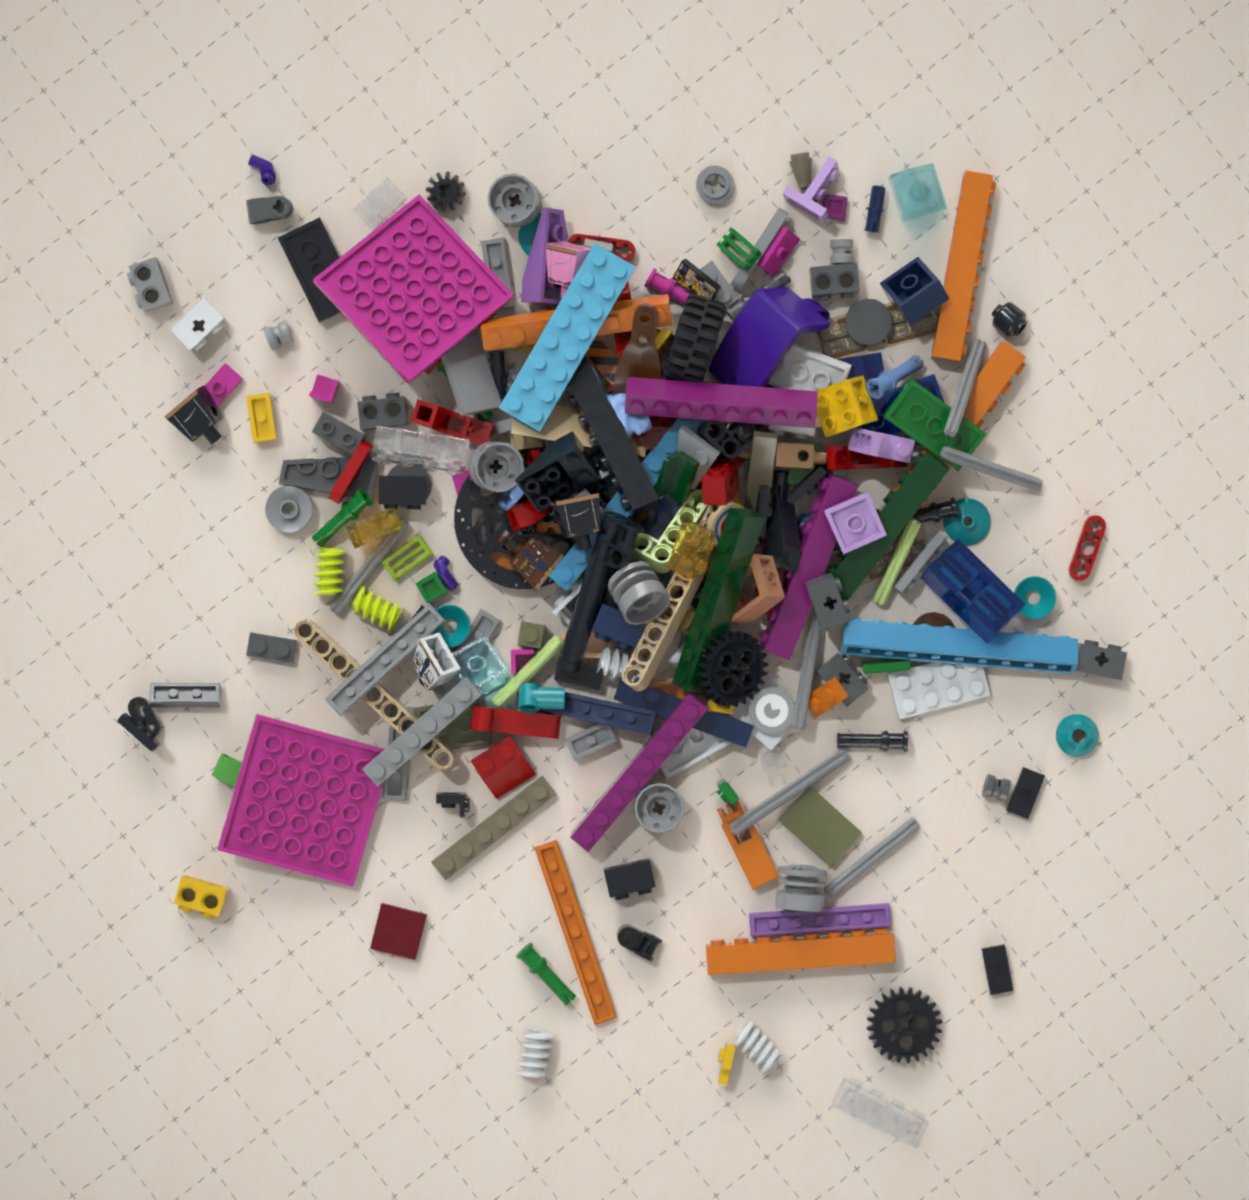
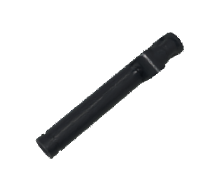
M604 511L600 532L597 533L562 645L561 655L557 661V667L572 673L579 672L611 568L621 569L630 563L638 562L636 541L639 532L644 531V526L619 513Z

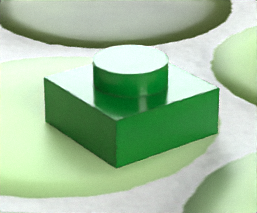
M436 571L415 583L427 604L448 592Z

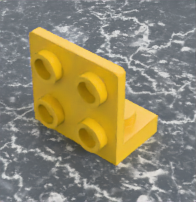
M863 375L817 390V413L826 437L878 420L871 397L866 390V382Z

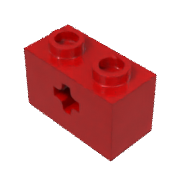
M729 460L716 461L701 477L704 505H727L740 490L737 463H730Z

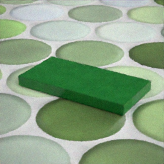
M912 378L909 379L883 415L885 419L940 459H942L940 452L944 446L972 455L986 436L984 431L965 417H962L955 437L945 435L944 429L951 407ZM943 460L958 472L963 467L961 465Z

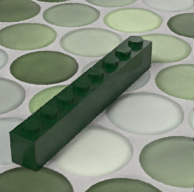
M928 450L924 454L919 452L912 461L913 469L909 473L905 471L897 481L900 484L895 492L893 490L888 492L883 499L886 504L882 509L876 508L887 535L848 553L843 554L842 552L840 555L842 561L838 566L833 564L826 573H832L834 579L839 578L843 591L839 592L842 600H849L949 471V466ZM826 597L827 605L832 604L831 597Z
M729 509L672 683L686 692H702L705 686L700 685L699 681L703 677L697 675L698 672L703 670V667H700L698 663L705 661L701 654H708L709 651L706 646H714L713 638L720 640L721 633L727 634L765 521L763 516L750 509Z

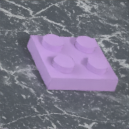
M868 491L824 510L843 554L887 535Z

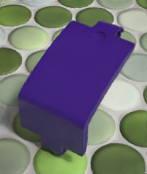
M788 287L759 289L752 295L729 328L713 357L708 371L722 384L766 387L776 369L802 333L817 332L829 328L830 322L828 320L830 313L816 300L811 298L802 299Z

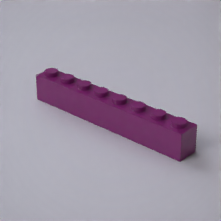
M627 377L625 414L815 428L818 391Z
M827 472L825 477L821 478L818 487L820 492L817 499L812 501L810 506L811 515L809 520L804 522L801 530L803 535L800 540L801 555L797 573H784L786 579L782 589L785 598L777 603L774 608H771L772 614L767 617V628L760 634L759 643L764 646L763 651L787 660L791 659L812 605L805 581L824 574L837 541L824 510L853 498L858 484L829 472Z
M688 692L574 828L570 838L589 852L708 710L709 704L694 692Z

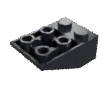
M572 431L553 441L515 479V482L539 513L550 507V502L563 500L596 482L600 477L594 460Z

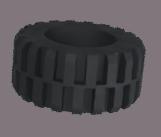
M697 294L688 295L662 375L666 380L703 383L727 307L724 303Z

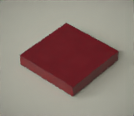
M381 903L370 949L416 960L427 914Z

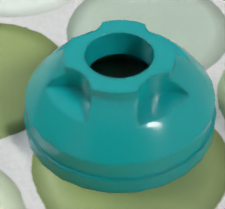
M1038 576L1027 577L1019 582L1014 590V605L1024 617L1030 619L1043 618L1055 606L1056 591L1053 585L1045 578ZM1031 590L1037 591L1040 595L1039 602L1034 605L1026 600L1027 593Z
M452 604L443 605L435 609L444 620L454 619L457 623V628L454 632L448 633L444 630L442 624L431 635L440 632L448 647L458 646L463 643L468 637L471 628L467 613L462 608Z
M1081 714L1065 717L1059 723L1056 730V741L1059 748L1064 753L1074 757L1089 754L1096 747L1099 739L1096 724L1089 717ZM1076 729H1082L1086 734V738L1082 743H1076L1072 739V734Z

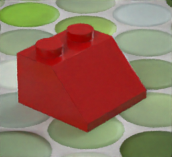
M509 735L471 759V763L496 799L536 775L512 735Z

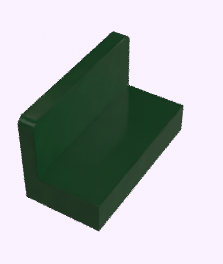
M683 451L665 458L654 489L658 497L660 498L668 494L681 504L686 502L700 462Z

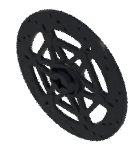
M525 457L523 459L524 467L527 466ZM495 462L493 463V468L491 467L492 464H489V469H493V471L499 467ZM469 475L461 486L454 509V530L463 555L478 573L498 585L513 589H533L527 582H524V579L517 571L509 570L496 564L490 559V555L497 551L512 557L514 555L513 552L503 549V546L512 535L522 542L528 536L537 539L538 535L553 538V541L548 544L551 548L560 541L568 543V548L563 555L570 551L576 541L572 538L564 539L562 535L537 533L536 530L532 533V528L536 523L520 530L521 535L516 532L513 533L506 511L504 515H501L490 508L491 504L498 505L499 500H495V497L501 492H493L488 497L481 495V488L473 480H470ZM525 495V498L519 499L514 505L526 502L528 498ZM470 497L475 498L476 501L470 500ZM473 508L481 509L483 512L487 541L482 545L478 544L473 532ZM489 514L503 522L494 534H491ZM544 516L542 519L538 521L556 523L551 519L547 518L546 516ZM506 529L510 537L496 543L497 537ZM480 552H485L482 556H479ZM548 576L540 587L553 584L555 581Z

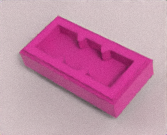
M783 226L757 263V266L771 277H774L788 259L800 238Z
M225 363L208 381L205 387L216 406L219 407L243 378Z

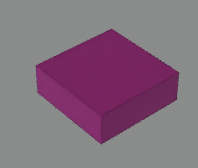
M825 194L823 207L828 211V219L845 221L848 197Z

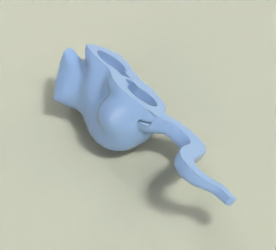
M590 364L628 439L631 438L633 433L640 435L652 429L649 416L625 414L626 393L608 395L594 366Z

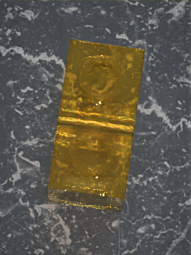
M395 507L347 526L346 529L356 549L398 532L403 527Z
M693 521L681 524L667 568L690 579L702 576L708 566V555L715 545L714 536L716 532Z

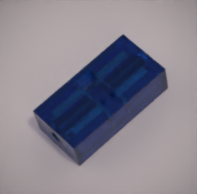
M959 539L936 558L920 577L986 643H989L1026 605Z

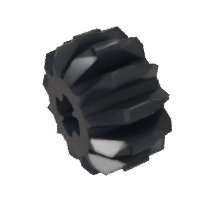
M447 171L445 173V179H442L441 174L437 173L438 182L432 178L429 180L434 188L426 187V192L434 193L428 196L427 200L433 201L437 199L433 204L434 209L442 204V212H446L447 205H450V209L454 211L455 206L453 202L455 201L457 204L462 205L463 202L457 197L466 196V192L458 191V189L465 186L464 182L455 185L459 179L458 175H455L450 180V172ZM446 186L451 187V195L449 197L445 195V198L441 197L442 192L440 189L442 187L446 189Z

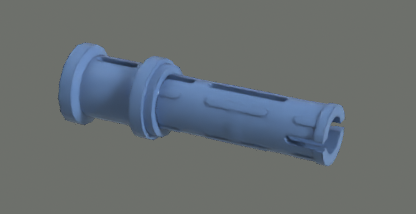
M914 355L891 371L885 370L879 374L878 378L868 380L866 383L868 394L874 399L883 397L886 391L894 390L898 382L923 367V360L915 363L920 357Z

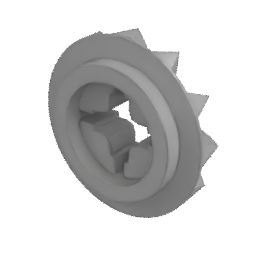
M709 166L703 169L696 181L698 194L709 203L725 201L731 195L734 187L731 174L721 166ZM716 175H718V183L725 186V188H717L713 195L711 186L705 182H713Z

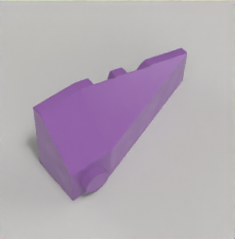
M543 208L522 278L521 302L558 306L562 299L560 298L561 285L550 283L548 280L546 244L567 241L568 234L564 210Z

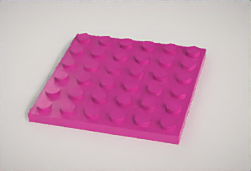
M420 194L313 279V283L408 384L514 297V294Z
M256 713L217 850L354 886L383 787V783L377 787L362 769L378 756L384 748Z

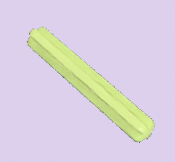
M911 518L905 526L873 598L875 603L882 606L886 604L921 526L920 521Z
M554 635L492 698L495 706L502 709L519 692V686L527 683L558 652L563 645V641L557 635Z

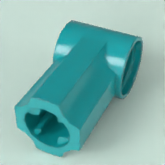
M534 683L521 684L519 686L518 709L525 713H534L539 711V709H565V687H540Z

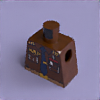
M512 535L505 544V547L514 553L509 563L530 587L536 591L565 556L531 536H528L522 542Z

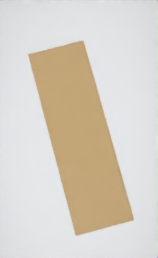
M556 405L541 432L515 417L512 418L511 434L555 441L573 431L583 446L591 447L588 437L591 436L587 429L583 430L578 421L579 414L576 409L573 410L571 407ZM647 432L640 435L633 433L629 439L637 456L645 457Z

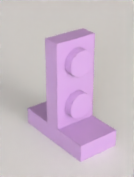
M829 156L804 195L787 186L783 192L785 201L824 224L829 217L828 211L816 202H820L827 192L826 187L838 177L840 172L838 170V162Z
M855 427L852 428L848 450L910 463L915 440Z

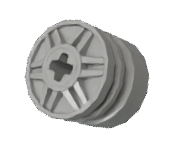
M515 173L505 174L496 179L490 186L487 196L488 206L493 215L506 225L512 227H523L532 223L540 214L542 207L541 194L537 187L524 176ZM519 198V200L521 201L520 206H514V204L512 203V199Z
M486 442L476 447L470 455L468 469L473 482L480 488L494 492H504L517 485L515 479L524 471V463L519 451L512 445L502 442ZM495 462L499 467L493 471V469H489V464Z
M648 562L630 563L616 571L609 580L608 591L613 596V600L618 604L625 621L629 624L639 625L654 620L668 607L670 602L669 595L663 584L659 582V578L652 565Z
M661 783L652 784L643 789L637 796L634 805L635 818L640 826L654 833L668 832L676 827L682 819L684 812L683 799L678 791L670 785ZM655 802H658L659 805L664 804L665 809L662 810V815H659L657 812L653 813L652 809L655 807Z
M805 864L778 866V873L788 875V878H777L778 883L787 885V890L776 891L775 907L795 911H824L825 895L815 892V888L826 887V882L818 881L816 877H827V870Z

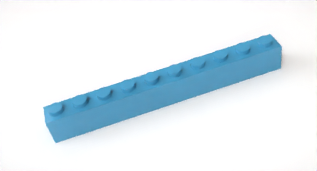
M678 418L641 463L653 487L657 483L664 459L677 453L679 430L686 426L697 434L699 425L708 420ZM619 492L616 493L600 513V524L604 511H612L627 518L629 517V511L625 512L621 506ZM597 533L589 534L592 548L578 551L575 543L549 575L552 580L566 591L570 589L587 568Z
M859 618L848 619L849 621L843 623L841 628V655L1074 674L1078 666V639L1069 636L1028 635L1023 632L1005 633L999 630L981 631L976 628L958 629L953 626L934 627L929 624L910 625L906 622L887 623L882 620L863 621Z

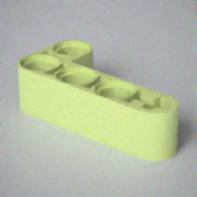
M695 490L689 495L688 500L683 503L659 540L648 534L639 533L636 541L637 547L645 546L647 548L644 550L636 549L638 562H648L657 573H667L672 569L691 541L709 506L704 505L702 490ZM683 521H691L692 523H690V524H683L682 522H683ZM671 539H678V540H679L678 542H674V543H673V542H670ZM666 557L667 559L660 561L657 558Z

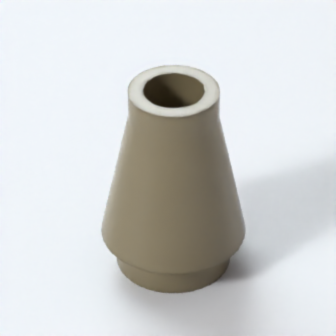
M809 152L790 155L791 161L789 163L798 188L810 186L812 157H809Z

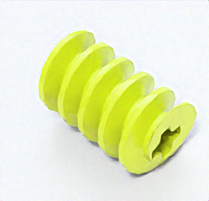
M316 547L322 550V552L315 554V557L322 561L315 563V567L320 568L321 571L315 572L314 576L321 578V580L314 582V585L319 587L320 590L314 591L313 594L336 595V593L343 592V588L337 586V584L344 582V579L337 575L344 573V569L339 568L338 565L345 563V560L338 558V556L345 554V551L340 548Z
M362 586L352 605L354 607V614L358 615L363 611V619L371 615V623L373 624L380 619L379 627L382 628L388 623V631L391 632L395 628L403 609L401 611L398 610L399 603L397 602L390 607L391 599L389 598L382 603L381 594L374 599L373 590L365 594V586Z

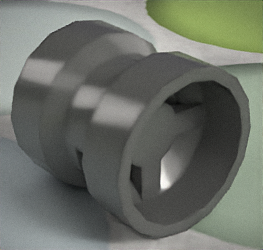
M987 774L982 796L987 798L995 797L998 801L1005 802L1011 780L1005 778L1000 780L994 775Z

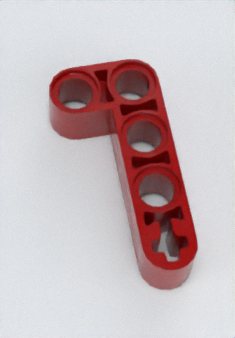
M471 706L468 729L559 739L561 716Z

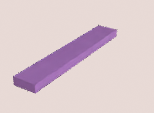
M890 904L824 907L822 912L783 910L749 913L750 936L759 937L891 927Z

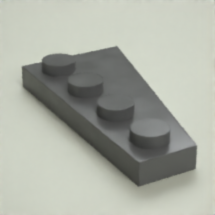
M373 454L367 458L345 497L353 498L356 495V490L361 488L373 498L380 454ZM352 456L283 460L279 485L295 486L301 489L330 494Z

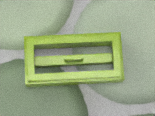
M417 535L381 563L396 581L432 555L433 552L422 537ZM416 542L421 544L390 567L388 563ZM424 549L426 551L421 557L395 574L394 570L421 550Z

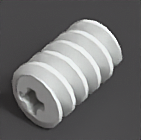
M606 646L600 655L597 673L601 668L603 669L604 676H607L609 671H612L613 679L620 673L622 681H624L623 672L630 660L628 652L623 651L620 655L619 649L615 648L611 653L610 647ZM644 656V657H643V662H646L647 659H646V657ZM636 674L633 677L632 683H634L637 678L640 679V674Z
M750 1021L735 1034L734 1037L737 1040L734 1045L743 1044L741 1053L749 1050L750 1053L747 1059L750 1060L755 1057L754 1066L762 1064L763 1067L760 1072L764 1073L770 1070L783 1055L778 1056L779 1048L771 1050L773 1042L765 1043L767 1036L765 1034L758 1036L760 1029L758 1027L752 1029L754 1022Z
M525 1027L531 1031L530 1034H524V1037L530 1041L529 1043H522V1046L528 1049V1051L520 1053V1056L526 1060L518 1062V1065L522 1066L524 1070L517 1071L516 1074L532 1078L545 1076L546 1071L541 1067H547L548 1062L542 1058L550 1056V1053L545 1049L552 1047V1044L547 1040L553 1039L554 1035L541 1028Z

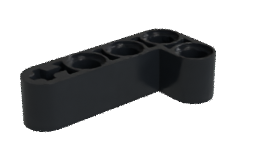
M709 421L699 425L697 435L721 452L717 459L727 460L739 456L753 440L754 431L760 432L766 425L733 422L727 429L720 421ZM709 427L714 431L713 437L709 435ZM740 427L744 430V437L739 433ZM725 444L729 446V454L724 450Z

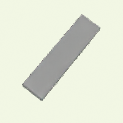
M480 609L471 624L468 637L459 645L453 655L461 668L460 671L448 683L435 687L433 690L445 696L465 677L470 675L501 622L500 619Z
M392 705L391 717H395L398 709L396 705ZM407 707L415 715V707ZM406 720V721H405V723H404V729H405V731H406L412 724H414L413 721H411V720ZM391 725L389 728L388 746L401 735ZM410 759L384 781L382 799L406 801Z

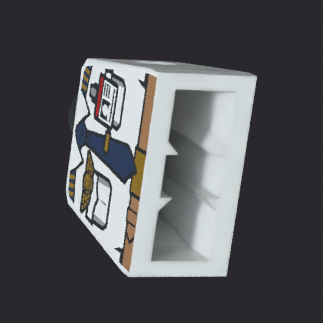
M440 632L419 639L413 658V666L420 676V684L427 689H432L448 683L461 668Z

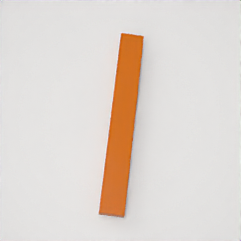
M554 840L536 846L534 848L594 1025L617 1018L558 842Z

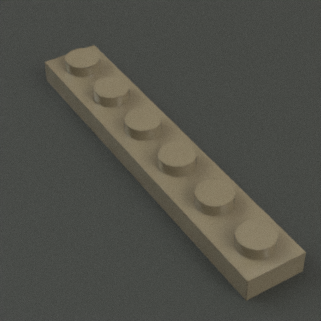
M542 775L436 857L431 863L446 881L557 793Z

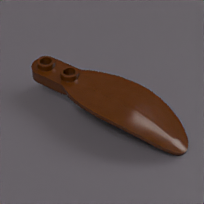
M640 304L634 312L631 340L624 348L617 365L613 395L626 393L627 377L661 379L660 357L655 345L658 311L652 304ZM646 314L650 319L647 321L643 320L641 315ZM644 337L647 342L641 343L638 338Z

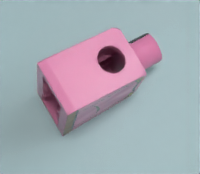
M566 242L546 244L548 280L550 283L561 285L560 298H563L591 248Z

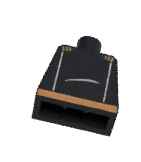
M204 385L196 389L164 416L190 441L194 442L203 435L213 445L222 437L214 427L223 418L222 414Z
M599 493L550 502L563 538L575 537L578 551L592 548L589 534L600 532Z

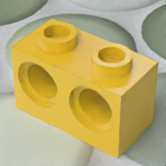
M184 874L181 876L174 904L179 905L178 909L192 912V909L201 911V916L214 919L215 916L219 917L222 914L229 887ZM187 888L195 892V899L192 901L184 897V890ZM208 895H214L218 899L216 907L207 905L206 898Z

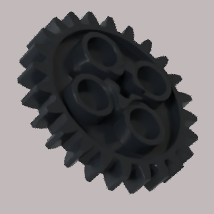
M728 631L727 635L720 634V640L712 639L713 647L706 646L709 652L708 654H701L705 661L698 663L700 667H703V670L698 672L697 675L703 677L699 684L705 686L702 692L708 694L707 698L718 705L729 708L730 705L738 707L739 703L745 705L746 697L754 699L752 692L756 691L759 693L758 684H765L761 677L768 675L767 672L763 671V668L769 664L763 661L767 654L761 652L764 646L758 644V639L741 631H736V633Z
M899 986V991L896 994L891 988L889 997L882 993V1002L874 1000L878 1007L869 1008L874 1016L866 1018L869 1022H872V1025L867 1026L866 1029L873 1031L868 1038L869 1040H877L873 1047L881 1046L880 1055L888 1052V1060H891L895 1055L897 1063H900L902 1057H905L906 1062L910 1063L911 1056H914L916 1061H919L918 1054L920 1053L927 1057L925 1049L934 1050L935 1048L931 1044L932 1041H940L935 1034L942 1033V1029L938 1028L937 1025L943 1023L942 1019H936V1016L941 1012L940 1010H932L936 1003L934 1001L927 1003L930 998L928 994L921 998L920 989L913 994L912 987H909L906 993ZM902 1002L909 1005V1010L905 1014L897 1012V1006ZM918 1008V1012L908 1021L910 1027L908 1029L902 1028L896 1039L891 1041V1037L901 1028L899 1022L901 1020L906 1022L914 1009ZM920 1017L927 1019V1025L923 1029L915 1027V1021ZM885 1021H892L894 1028L890 1032H884L882 1024ZM903 1036L912 1037L910 1046L903 1047L900 1045V1039Z

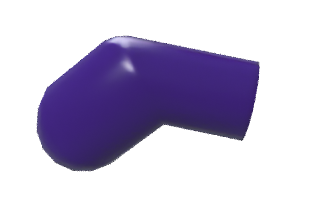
M252 154L248 165L259 169L262 178L261 182L264 185L269 186L273 184L276 180L273 164Z
M440 556L439 559H435L433 566L446 588L452 591L458 587V582L446 568L450 565L449 559L445 556Z

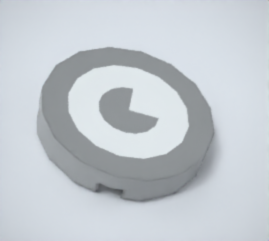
M767 687L760 690L759 693L757 692L753 696L754 699H751L749 717L752 724L758 730L767 734H777L786 730L792 724L795 704L792 697L786 691L777 687Z

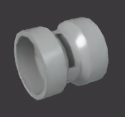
M853 239L830 240V248L833 252L830 257V264L854 263V256L851 254Z
M286 320L279 322L275 327L269 326L263 329L272 351L278 349L281 344L294 342Z

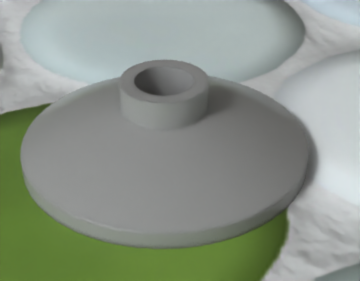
M283 486L273 491L268 497L265 506L266 517L275 529L286 533L296 532L304 528L310 521L313 509L312 502L302 489L295 486ZM287 505L294 507L293 513L288 514L285 511Z

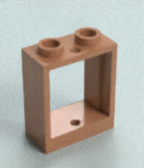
M760 554L752 556L744 581L754 574L759 596L747 604L742 588L731 619L732 622L751 624L785 598L773 556Z

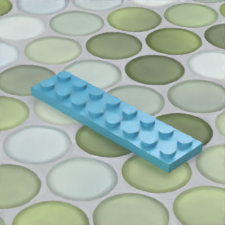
M596 243L593 244L499 409L541 432L636 268L634 265Z

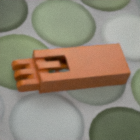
M737 801L734 805L738 810L733 812L730 804H727L725 806L729 812L728 815L725 816L722 808L717 809L723 822L721 826L752 889H755L779 876L754 825L746 829L750 839L741 843L737 835L731 831L730 823L745 814L739 801Z

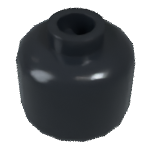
M1007 302L1003 306L999 304L992 312L994 317L992 321L993 327L1007 337L1020 335L1028 323L1026 321V313L1011 302Z

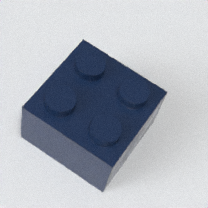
M919 257L880 282L891 304L910 325L949 299L940 280Z
M602 603L592 627V632L595 633V638L606 643L609 639L616 641V647L629 652L630 648H636L646 623L639 625L629 624L625 621L619 610Z

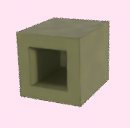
M521 621L517 645L541 649L545 625Z

